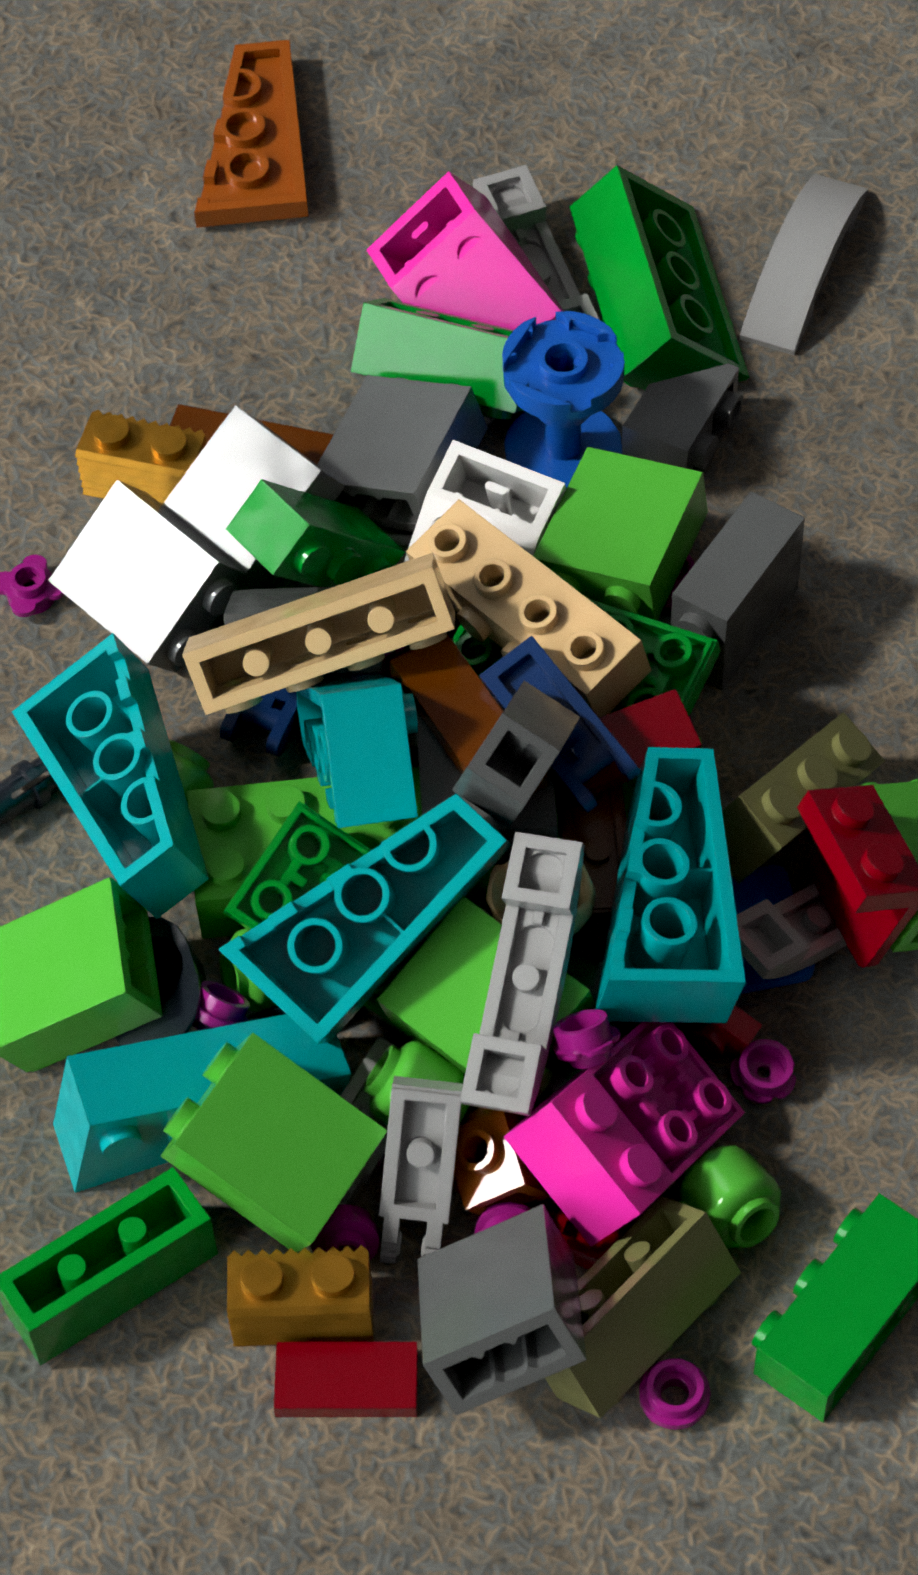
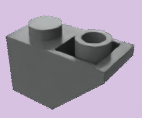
M725 364L649 384L622 426V454L696 470L697 468L706 470L717 449V434L722 426L731 428L735 424L743 405L744 397L742 394L737 393L739 367Z
M524 680L452 791L509 828L561 751L580 716Z

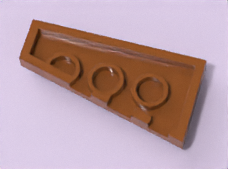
M290 40L235 45L223 92L224 104L221 117L217 118L213 133L214 145L211 158L207 159L203 174V191L201 198L198 197L194 211L196 228L309 217Z

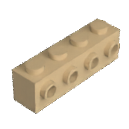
M460 499L406 550L409 560L432 552L434 553L453 608L457 612L456 618L471 636L480 642H484L489 637L502 648L500 652L504 657L532 635L598 718L609 714L652 671L641 639Z
M432 552L189 637L182 656L205 715L225 709L226 714H232L259 704L263 700V695L286 688L288 693L312 687L324 679L323 674L346 666L349 671L370 667L385 659L384 653L409 645L411 650H416L436 644L447 637V631L455 629V610L435 555Z

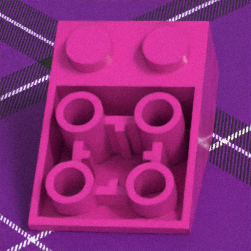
M450 171L366 249L392 291L406 304L515 330L520 324L536 317V325L544 321L555 320V312L563 311L488 198Z
M639 1022L613 1044V1047L610 1049L611 1057L607 1061L595 1067L582 1069L535 1108L530 1116H526L504 1136L512 1149L591 1247L639 1216L745 1113L729 1093L726 1086L717 1078L673 1022Z

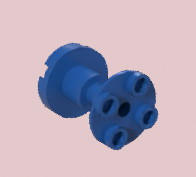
M574 311L555 312V320L544 321L536 325V317L520 324L509 335L502 352L505 389L516 405L525 411L515 419L507 431L504 441L506 460L565 483L567 489L587 447L622 454L620 432L609 416L602 412V410L615 400L623 386L625 371L624 354L617 345V336L611 327L585 313Z

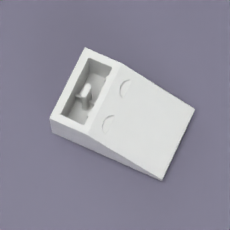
M452 440L427 491L409 547L460 499L533 556L566 491V485L551 477ZM406 553L404 562L409 561V558H408V556H407V553Z

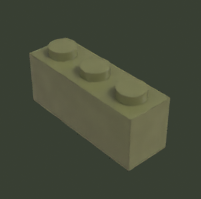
M844 712L722 810L730 872L738 884L807 827L797 806L808 790L856 786L885 762L868 738Z
M661 1196L577 1281L587 1360L545 1377L558 1399L602 1418L612 1406L624 1398L627 1390L653 1363L671 1349L679 1336L704 1310L711 1307L718 1300L720 1294L741 1273L706 1212Z

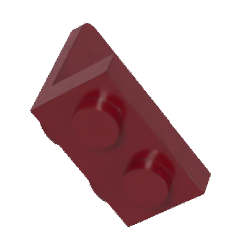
M873 785L808 790L797 806V809L819 847V850L809 864L810 878L813 884L816 885L826 908L842 934L856 963L860 967L876 966L918 910V863Z

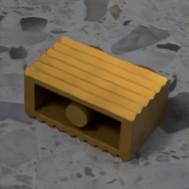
M99 409L91 412L75 453L77 465H79L78 473H80V480H82L83 495L104 499L118 480L147 492L163 505L206 446V435L202 429L194 433L190 427L182 430L179 425L174 427L169 426L168 423L159 426L156 420L148 424L145 418L136 421L134 416L125 419L122 414L113 415L111 411L106 414H102Z
M361 1245L354 1252L346 1246L339 1252L333 1246L327 1252L318 1247L313 1253L304 1248L297 1254L290 1248L285 1254L275 1249L269 1255L262 1249L256 1256L249 1249L242 1256L234 1250L227 1257V1319L229 1320L234 1347L276 1345V1342L373 1341V1284L368 1250Z

